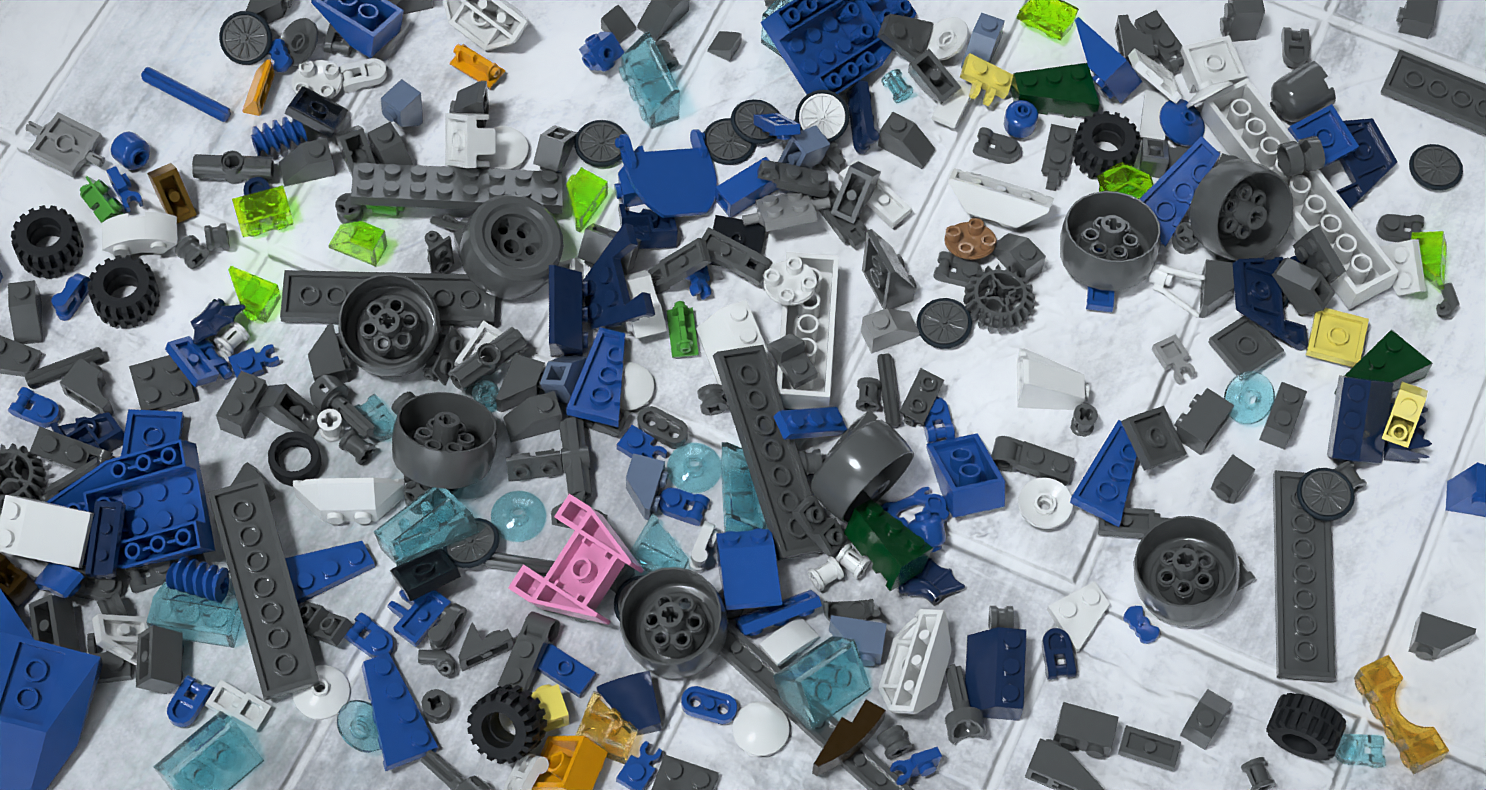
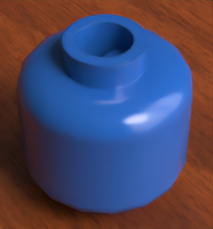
M1023 100L1014 101L1009 104L1004 116L1003 125L1005 131L1015 138L1030 136L1037 125L1038 112L1036 107L1032 103Z
M130 131L123 132L114 139L111 145V155L126 169L135 170L147 163L150 147L136 133Z
M922 511L916 513L915 519L908 524V529L922 537L927 544L933 547L932 552L942 549V544L945 543L947 536L943 519L940 516L931 515V511Z

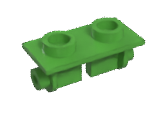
M88 176L85 177L89 184L83 185L80 188V196L92 210L100 205L93 213L101 223L117 215L124 214L122 212L124 209L123 205L116 198H111L108 194L110 189L102 180L98 179L96 181Z
M677 301L672 309L666 310L672 358L699 355L693 307L688 308L684 301Z

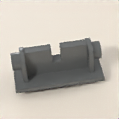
M429 231L424 239L428 245L427 259L431 273H445L454 264L451 237L448 236L443 239L438 232Z
M450 326L449 330H442L439 344L434 352L439 355H433L423 368V376L426 379L433 380L434 377H437L443 385H446L449 378L448 373L453 369L464 343V339L453 326Z
M920 368L899 413L903 414L906 424L911 426L917 422L924 424L944 379Z
M553 448L551 450L535 452L536 456H530V453H512L510 457H506L508 481L563 475L560 450L554 451Z

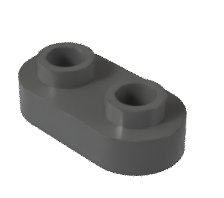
M653 406L645 407L639 412L637 417L638 428L652 436L655 440L672 448L680 447L687 441L688 427L682 420ZM648 421L655 422L653 426H649L646 423ZM677 433L679 436L672 438L670 434Z

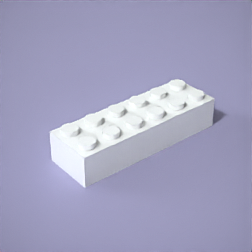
M786 252V260L790 257H798L802 260V263L808 265L814 271L817 278V288L814 295L802 304L792 306L782 304L780 338L791 333L804 340V352L818 372V376L816 379L793 389L778 365L776 385L783 407L786 409L829 407L839 256Z

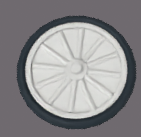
M817 90L807 94L800 101L796 109L795 121L800 123V131L816 125L822 134L826 136L828 142L831 143L840 138L846 131L850 115L848 106L841 96L829 90Z

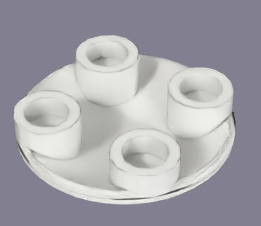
M306 60L304 63L299 64V68L292 79V88L295 95L302 86L329 100L339 93L343 84V77L335 62Z
M494 127L496 130L495 154L478 155L480 160L489 161V167L484 168L519 170L528 154V143L525 136L512 127Z
M790 257L788 260L774 264L765 271L764 288L767 295L777 303L791 306L799 305L814 295L817 288V278L814 271L808 265L802 263L800 258Z
M624 362L620 408L629 411L649 404L654 391V381L651 374L639 364Z
M753 702L744 706L736 714L732 726L733 736L739 747L749 756H767L777 752L786 744L789 736V722L784 712L774 704Z

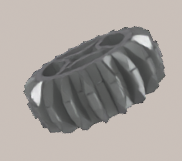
M999 264L995 267V270H992L989 266L985 268V272L978 270L976 276H971L969 283L965 286L963 298L966 310L971 313L972 321L979 320V328L986 325L989 332L993 328H997L999 334L1003 332V328H1006L1009 332L1013 330L1014 326L1020 328L1023 321L1027 322L1034 309L1035 294L1032 293V285L1027 284V276L1019 278V270L1012 273L1010 272V266L1005 270H1001ZM989 287V292L985 293L984 296L979 297L978 294L985 288ZM1015 301H1019L1020 304L1010 311L1009 306L1013 305Z
M13 443L9 449H6L3 444L0 445V514L2 513L5 495L35 499V496L43 494L41 488L46 487L45 477L47 474L43 468L42 460L37 458L36 455L29 453L24 445L19 449ZM23 466L29 470L28 480H24L21 476Z

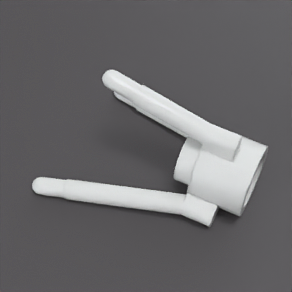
M1156 262L1149 277V282L1154 283L1153 290L1161 292L1195 317H1199V313L1168 291L1164 286L1170 287L1174 276L1195 281L1204 280L1205 276L1171 268Z

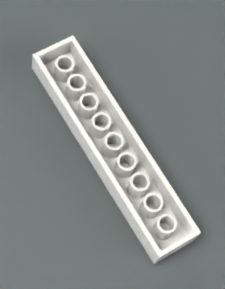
M1248 78L1205 99L1200 115L1228 153L1239 159L1252 161L1268 167L1281 176L1289 186L1293 197V213L1288 231L1294 239L1298 241L1311 229L1320 226L1346 270L1330 285L1350 310L1392 287L1399 271L1320 170L1317 169L1309 172L1304 170L1301 174L1289 177L1282 173L1277 158L1278 145L1296 140Z

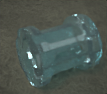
M900 69L888 72L881 80L883 86L888 87L892 93V99L895 103H900L913 94L912 86L907 85L902 78L903 74Z

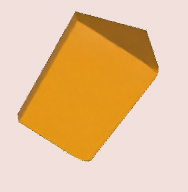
M267 59L256 70L242 109L243 113L260 116L275 76L271 60Z

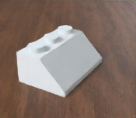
M747 300L720 308L696 328L697 335L718 384L722 385L713 355L717 351L764 345L774 376L775 366Z

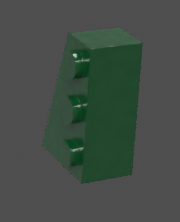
M1087 63L1013 73L1010 88L1013 102L1018 100L1028 101L1036 107L1038 114L1048 115V112L1064 114V117L1072 118V115L1092 117L1093 113L1099 110V100Z
M1391 329L1344 376L1393 382V391H1398L1401 382L1409 384L1415 380L1424 379L1433 363Z
M871 499L854 509L844 531L862 556L867 555L872 561L874 572L883 575L887 581L885 586L889 591L894 590L922 573L933 550V547L927 544L922 537L913 533L900 520L894 518L881 505Z

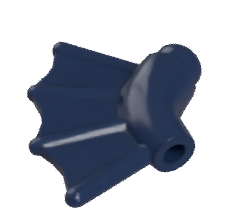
M213 299L201 314L190 321L194 329L193 343L198 344L204 338L217 335L224 326L235 321L236 316L246 308L245 305L226 306L222 299Z
M928 558L922 573L900 585L897 589L899 594L907 593L908 596L923 597L934 605L941 600L942 596L965 588V585L954 578L952 569L940 567L932 558Z

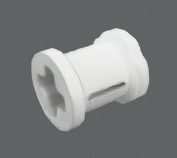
M235 321L229 324L230 328L223 335L217 336L214 339L216 346L228 356L234 354V349L243 340L247 341L250 338L245 328Z
M326 409L318 415L317 423L320 428L321 437L327 442L339 441L344 435L341 414L337 410Z
M846 544L835 559L839 565L853 573L855 579H859L871 562L868 557L864 558L852 550L850 544Z
M832 556L827 558L826 563L816 569L810 568L807 573L812 584L820 592L824 590L825 585L835 579L841 580L844 578V573L839 563Z

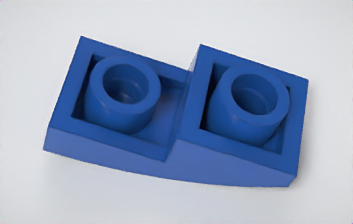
M50 562L34 580V583L38 586L39 590H49L53 595L67 598L72 597L80 589V581L85 576L68 566Z

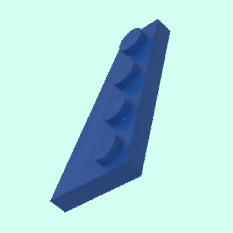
M1202 136L1139 199L1148 205L1157 216L1160 224V243L1164 247L1167 246L1176 227L1189 209L1199 183L1214 167L1220 156V153Z
M599 328L567 405V415L619 427L625 333Z
M1120 420L1115 424L1070 500L1071 504L1117 527L1121 523L1137 457Z
M363 541L285 558L298 604L375 568V563Z
M389 652L363 661L362 672L368 698L372 705V716L377 727L378 743L383 754L385 772L426 756L429 750L435 753L438 745Z

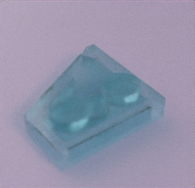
M652 514L630 552L647 572L667 567L686 568L689 563L688 557L682 549L676 546L675 540L669 532L666 533L659 524V519Z

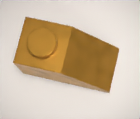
M172 163L147 173L166 214L177 216V224L197 215L179 172Z

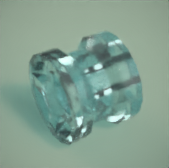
M482 380L474 385L472 397L492 413L497 409L496 397L499 389L494 382Z

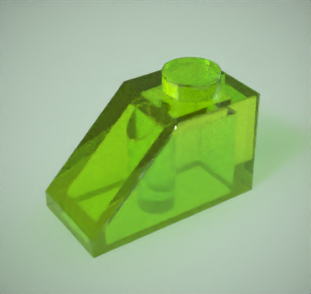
M1123 162L1097 176L1100 186L1099 192H1120L1140 199L1154 185L1151 175Z
M582 167L576 175L572 174L566 184L568 202L575 229L580 233L608 196V181Z
M363 221L341 224L328 245L330 249L375 267L388 246L385 230Z
M1444 231L1412 232L1411 240L1419 239L1424 277L1439 290H1444L1447 242Z
M230 266L228 271L239 305L243 304L246 307L242 310V313L250 320H260L266 323L281 299L278 285Z

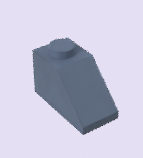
M981 12L972 31L961 68L969 53L989 63L991 62L1002 38L1005 20Z
M403 79L381 97L382 114L388 121H394L401 127L420 126L423 123L421 92Z
M816 125L800 131L801 134L792 135V139H789L778 162L812 169L822 161L830 143Z
M831 615L829 632L852 661H857L863 666L881 664L886 623Z

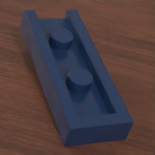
M95 501L85 574L88 577H95L96 579H103V577L114 579L116 577L126 507L123 502Z

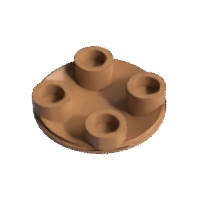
M972 218L969 222L947 227L944 238L945 246L952 254L969 260L981 259L990 255L995 250L994 248L997 243L995 234L988 227L984 226V222L979 218Z

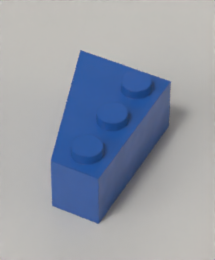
M1477 462L1447 481L1445 511L1486 517V465Z

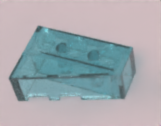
M431 487L377 528L374 534L380 549L398 566L476 534L479 531L473 514L447 489Z

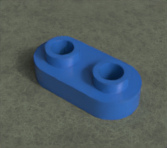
M699 686L689 687L682 694L681 706L683 711L689 716L718 724H728L734 720L737 714V703L728 694ZM693 700H697L700 702V705L693 707L690 703ZM719 708H726L728 712L720 714L717 710Z

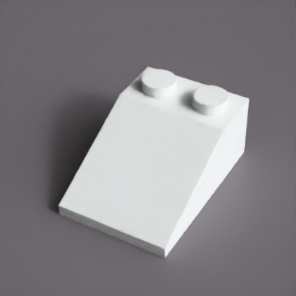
M5 495L0 517V551L82 568L94 513L31 498Z

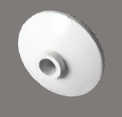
M949 17L939 21L931 30L924 52L930 49L939 61L954 56L962 49L968 39V25L958 17Z
M1210 79L1198 85L1199 91L1190 99L1186 107L1194 106L1234 85L1233 82L1226 81L1213 84Z
M1037 478L1029 481L1021 489L1018 497V508L1022 517L1031 525L1038 528L1051 529L1062 525L1069 518L1073 508V504L1070 503L1072 496L1069 490L1059 481L1051 478ZM1045 504L1049 509L1043 510L1039 506Z
M319 665L315 666L320 685L325 686V690L316 692L315 688L317 686H311L310 688L293 692V700L297 709L306 717L324 720L334 717L345 708L350 697V687L347 678L341 671L331 666Z

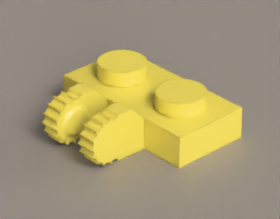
M969 53L965 58L959 78L972 83L969 97L974 100L980 94L981 88L986 90L983 104L990 106L995 95L1002 99L1008 95L1013 74Z

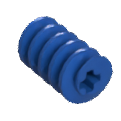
M283 117L282 125L277 120H273L272 129L267 123H263L262 132L257 126L252 127L251 139L257 156H261V150H264L270 156L271 147H274L280 153L281 144H284L289 150L291 149V141H294L299 146L301 138L308 142L303 123L293 118L292 122H290L287 117Z
M183 556L178 562L172 563L166 573V585L169 589H177L179 592H186L189 595H196L200 598H206L211 601L216 600L217 603H222L229 590V570L225 567L219 569L218 565L214 564L210 566L207 562L200 563L197 559L190 561L189 557Z

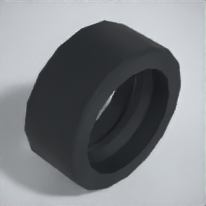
M299 431L286 432L278 436L271 443L268 450L270 470L274 477L282 484L293 486V481L314 479L320 471L322 465L320 449L315 439L306 433ZM297 446L309 450L311 461L305 468L299 471H287L281 468L279 456L284 450Z

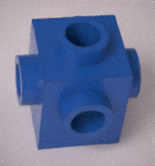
M613 32L593 34L586 38L585 44L579 48L585 66L591 70L603 72L611 69L615 65V61L625 54Z

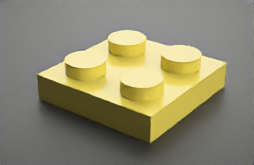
M1329 308L1315 312L1306 356L1354 367L1361 360L1369 319Z

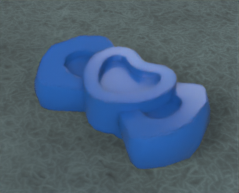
M273 40L268 52L271 55V59L274 60L273 69L276 72H286L291 67L293 60L290 54H288L284 40Z
M1131 606L1124 613V622L1128 623L1129 628L1134 630L1141 643L1149 644L1155 642L1160 634V629L1150 625L1149 619L1143 614L1142 606Z

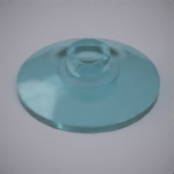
M1248 371L1237 375L1230 381L1224 393V399L1234 404L1230 417L1238 423L1247 425L1260 422L1270 413L1275 400V391L1272 383L1266 376L1258 372ZM1256 396L1255 402L1251 404L1250 399Z
M688 443L678 447L670 455L667 463V472L669 473V479L678 489L689 493H701L709 490L718 482L721 475V461L717 453L709 446L701 443ZM696 461L699 462V465L694 467L689 463Z
M512 491L504 494L495 502L491 511V522L496 526L499 536L512 542H524L534 538L541 532L546 521V511L543 503L538 497L525 491ZM515 510L523 511L521 515L513 514Z
M352 700L344 704L337 714V728L341 737L348 745L358 751L371 753L380 750L371 703L362 700Z

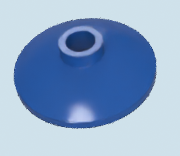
M1180 99L1177 103L1169 100L1160 110L1161 127L1168 138L1176 144L1192 146L1204 135L1205 126L1200 112L1195 106L1187 108L1188 101Z

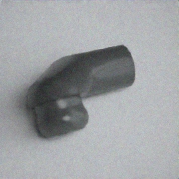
M1446 283L1440 287L1444 300L1440 304L1438 303L1436 311L1441 318L1451 317L1460 305L1452 283Z
M419 649L418 663L433 664L442 676H451L455 672V662L446 651Z

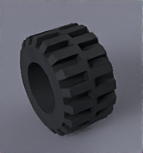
M1104 111L1103 114L1095 112L1092 117L1087 116L1084 118V122L1080 123L1073 145L1072 156L1075 157V165H1080L1079 170L1082 173H1088L1087 177L1091 179L1097 177L1098 181L1102 182L1104 179H1108L1111 182L1115 180V177L1121 179L1125 173H1130L1135 164L1141 141L1139 140L1140 133L1136 131V125L1134 123L1130 124L1129 118L1126 116L1122 118L1120 113L1117 112L1113 115L1109 111ZM1108 142L1113 144L1118 150L1105 151L1096 146L1095 143Z
M42 205L39 206L38 210L31 208L28 210L29 214L27 215L23 213L19 217L20 222L15 221L13 225L14 230L11 231V242L24 270L28 273L32 271L33 276L36 277L43 274L44 278H50V275L55 274V277H59L61 272L65 271L68 273L71 271L70 266H76L79 263L77 257H82V248L84 247L74 217L63 208L58 211L57 206L53 205L50 208ZM45 237H60L51 246L36 247V244Z
M117 255L114 260H110V258L105 259L104 265L98 264L95 267L97 272H91L89 276L91 281L88 282L87 287L97 316H100L101 321L104 323L109 321L110 326L115 328L117 325H120L121 329H127V325L131 324L133 327L139 326L138 322L142 321L145 323L148 321L147 316L154 315L156 312L155 307H158L160 302L158 298L160 297V292L150 266L147 263L144 264L140 258L134 260L131 255H126V258ZM120 287H137L127 297L115 298L111 296Z
M506 684L503 687L495 688L472 706L470 710L472 714L467 719V722L471 724L467 728L468 734L473 736L471 739L472 744H477L479 747L477 751L481 755L483 753L487 754L486 759L490 761L497 759L499 764H504L506 761L508 764L514 763L541 743V739L545 737L546 731L543 729L547 726V720L543 719V716L546 712L544 708L540 709L538 705L541 703L538 698L534 700L531 697L533 694L531 691L526 690L524 692L522 686L516 685L512 687L511 684ZM499 713L506 715L512 721L515 727V735L503 728L499 719Z
M1287 693L1281 695L1278 699L1266 732L1278 746L1296 756L1310 760L1326 761L1330 758L1332 759L1336 753L1346 728V720L1340 712L1320 699L1304 694Z

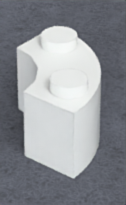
M145 212V216L129 217V214L126 213L101 223L102 251L111 253L114 256L121 255V257L125 258L126 255L141 252L162 255L177 244V216L170 214Z
M646 270L624 275L630 300L634 299L641 292L649 293L655 311L653 317H642L635 322H624L626 331H632L636 339L667 331L662 307L655 293L651 275Z

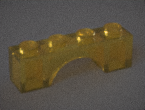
M1386 655L1361 667L1354 677L1355 686L1358 692L1368 700L1373 716L1381 721L1385 728L1384 731L1387 739L1394 743L1399 750L1402 763L1405 767L1410 768L1414 775L1442 761L1449 750L1435 727L1415 725L1404 718L1398 710L1395 694L1396 689L1404 678L1391 657Z

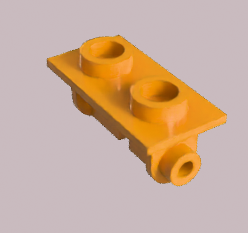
M457 44L453 53L456 56L449 63L478 82L487 81V87L490 89L505 73L503 68L471 50L465 44Z

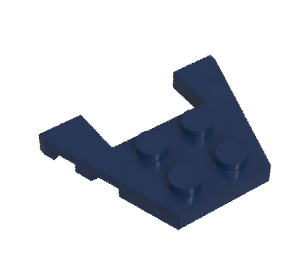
M1373 118L1343 121L1359 145L1356 151L1339 159L1352 184L1336 190V192L1349 209L1398 162Z
M625 223L622 225L583 279V281H588V297L583 298L585 306H588V319L591 330L598 331L600 327L609 329L620 326L624 322H635L642 317L649 318L655 315L649 293L641 292L634 299L630 300L621 258L638 246L634 227L631 224Z
M1296 256L1290 257V259L1300 263ZM1275 257L1268 260L1264 258H1249L1235 261L1232 266L1236 310L1297 350L1302 351L1307 348L1306 326L1284 319L1282 289L1272 275L1282 262L1283 257Z

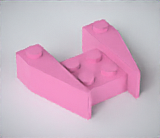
M569 494L554 517L575 531L545 577L523 564L508 588L542 610L609 625L611 621L595 610L625 564H628L640 573L644 569L605 517Z

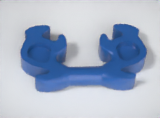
M930 487L920 488L913 495L897 502H887L881 505L885 511L900 520L907 528V520L904 517L899 518L897 515L901 511L915 505L924 506L922 511H931V515L940 516L943 519V523L948 520L950 514L946 509L944 497L939 494H929Z

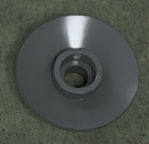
M300 18L293 21L281 35L280 39L284 40L288 54H290L293 60L291 66H298L304 63L316 48L319 35L318 28L310 19Z

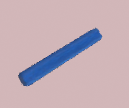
M145 67L141 73L143 81L222 122H226L231 115L230 108L151 67Z

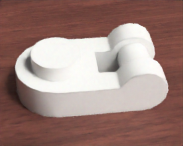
M377 58L345 63L339 67L340 73L344 78L343 88L347 93H353L359 88L378 85L387 77L385 63ZM361 73V76L354 77L355 74Z
M704 522L691 553L689 569L696 573L704 571L708 557L706 550L708 546L714 547L716 534L719 533L714 531L716 525Z
M528 753L518 760L503 790H532L539 774H543L548 770L549 762L547 758Z

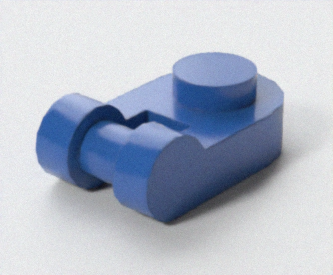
M80 273L71 276L67 280L63 291L52 297V305L56 309V314L60 320L67 321L71 319L84 301L89 291L87 287L88 282L91 281L89 277Z
M21 387L17 393L18 399L16 402H12L8 408V412L13 416L43 428H49L53 422H59L61 417V411L56 402L36 394L26 387ZM28 403H31V404L34 405V406L32 407L31 411L28 410V409H25V407H26V405H27Z
M938 396L923 424L927 443L936 442V439L945 438L946 440L955 439L954 426L951 422L948 405L944 399ZM942 424V427L935 428L933 425Z
M666 488L659 495L661 496L659 510L668 517L699 526L703 520L702 512L704 509H707L710 499L702 494H692L678 488ZM686 504L693 506L692 510H685Z
M360 612L354 619L356 622L344 638L371 658L388 652L391 655L394 650L391 635L375 624L367 615ZM364 629L369 632L365 639L359 636Z
M189 675L186 676L168 704L167 715L170 722L177 727L191 725L211 696L214 687L208 684L201 685L197 683V679ZM190 693L195 694V695H196L195 699L192 700V699L188 698V697H187L188 694H190Z

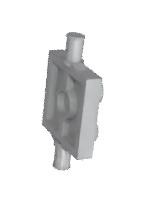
M59 112L43 127L32 121H29V124L25 127L26 131L37 135L36 141L28 150L30 156L71 177H74L83 164L88 161L98 167H102V164L105 163V157L94 153L95 148L103 139L101 133Z
M789 191L786 194L777 196L767 195L762 199L755 200L757 213L742 215L744 226L759 223L768 232L817 221L816 210L831 208L829 197L813 200L809 198L808 194Z

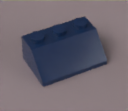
M549 265L551 357H562L564 355L583 356V348H588V332H583V322H588V306H583V297H588V281H583L582 272L556 265Z
M1339 375L1327 450L1328 456L1358 462H1382L1385 443L1382 436L1389 417L1393 382Z
M997 627L967 635L965 685L970 707L980 709L983 718L1020 721L1024 708L1026 629Z

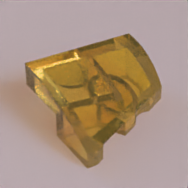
M593 691L575 736H586L608 752L606 758L625 764L635 742L638 729L630 722L623 720L621 713L615 708H608L600 700L601 695Z

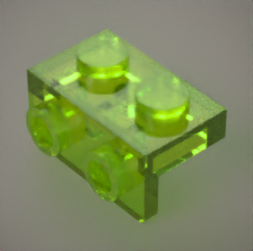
M1029 0L1019 10L1016 19L1022 21L1028 27L1044 32L1050 38L1061 41L1071 30L1079 9L1063 0Z
M283 186L232 199L242 237H256L264 232L282 230L294 224Z

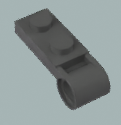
M998 436L995 438L991 455L1000 471H1011L1015 468L1041 478L1057 480L1064 486L1070 482L1075 459L1009 436Z
M534 611L528 614L497 684L498 686L503 687L506 684H511L512 687L519 685L523 687L524 692L529 689L547 644H552L558 636L560 630L559 620Z

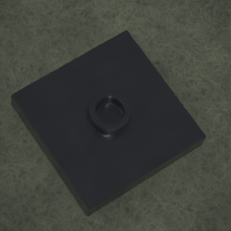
M302 86L288 105L284 114L331 138L345 118L348 110Z
M715 215L713 230L760 254L762 253L766 233L763 225L756 223L744 226L742 219ZM711 261V263L709 264V265L721 266V265H719V264H717V263H715V262H713V261ZM750 261L747 267L754 270L756 264Z
M440 546L390 570L393 579L410 602L461 577L458 568Z

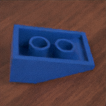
M311 0V3L351 47L369 58H372L401 31L404 10L388 0Z
M1077 17L1075 23L1088 67L1094 74L1092 80L1100 87V90L1110 100L1114 97L1121 103L1142 83V80L1118 51L1081 18Z
M978 433L926 444L941 494L953 518L1005 507V480Z
M758 528L750 531L717 533V562L726 610L782 605L772 532L769 529Z

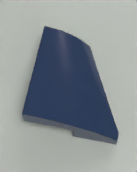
M619 204L620 226L622 227L625 223L633 225L636 238L641 240L639 249L677 247L678 230L674 217L662 218L652 210L644 208L640 213L627 210V205Z
M109 412L97 414L92 418H75L76 423L59 425L58 422H53L50 424L51 429L56 433L109 452L123 445L124 432ZM89 455L86 463L95 459L96 457Z
M650 671L624 676L596 687L597 694L605 699L610 705L612 712L618 718H621L627 730L633 736L661 731V720Z

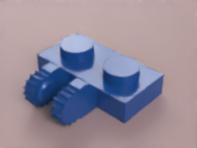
M400 590L399 595L401 598L412 605L408 611L395 601H391L388 604V608L401 618L393 627L394 632L415 647L426 637L429 629L439 622L445 607L452 605L451 601L436 590L411 602L404 592Z

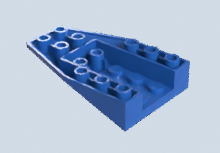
M793 0L776 10L760 23L806 95L817 90H829L839 94L858 82V80L881 67L893 50L877 37L884 17L889 14L914 18L917 13L909 0Z
M180 439L106 460L46 501L94 513L95 501L123 502L126 507L117 568L130 569L178 559L183 556L188 557L216 551L196 443ZM91 529L83 561V565L85 566L87 563Z
M0 631V790H47L78 746L103 666L100 656Z

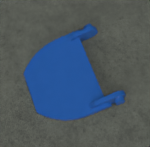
M693 129L690 132V141L693 147L690 149L634 152L627 134H621L619 138L615 139V146L620 149L621 158L632 188L643 203L662 218L705 215L714 202L717 186L716 173L708 148L704 142L705 134L699 129Z

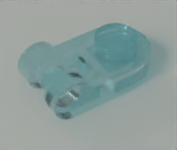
M376 394L368 397V401L364 404L354 406L376 427L373 431V438L381 441L392 437L395 419ZM374 410L376 413L369 417L368 413Z
M1344 734L1334 756L1338 761L1347 765H1366L1372 768L1386 766L1385 756L1382 755L1384 737L1380 735ZM1364 747L1370 748L1371 754L1364 753Z

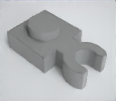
M1176 334L1153 344L1151 350L1164 370L1170 368L1174 370L1173 377L1177 383H1181L1183 380L1181 371L1187 372L1190 378L1194 377V366L1185 362L1190 355Z

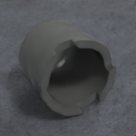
M1308 61L1273 83L1270 107L1276 115H1280L1286 121L1297 123L1321 109L1335 104V90L1333 87L1328 88L1324 80L1328 75L1323 68L1315 61L1310 63Z

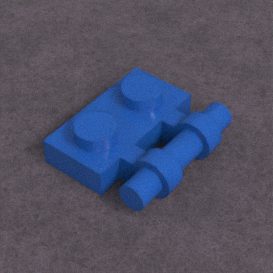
M187 336L170 341L165 347L166 352L194 387L217 381L219 374L223 379H228L232 376V372L228 368V362L224 357H220L216 353L215 346L210 340L204 338L198 344H194L193 339Z

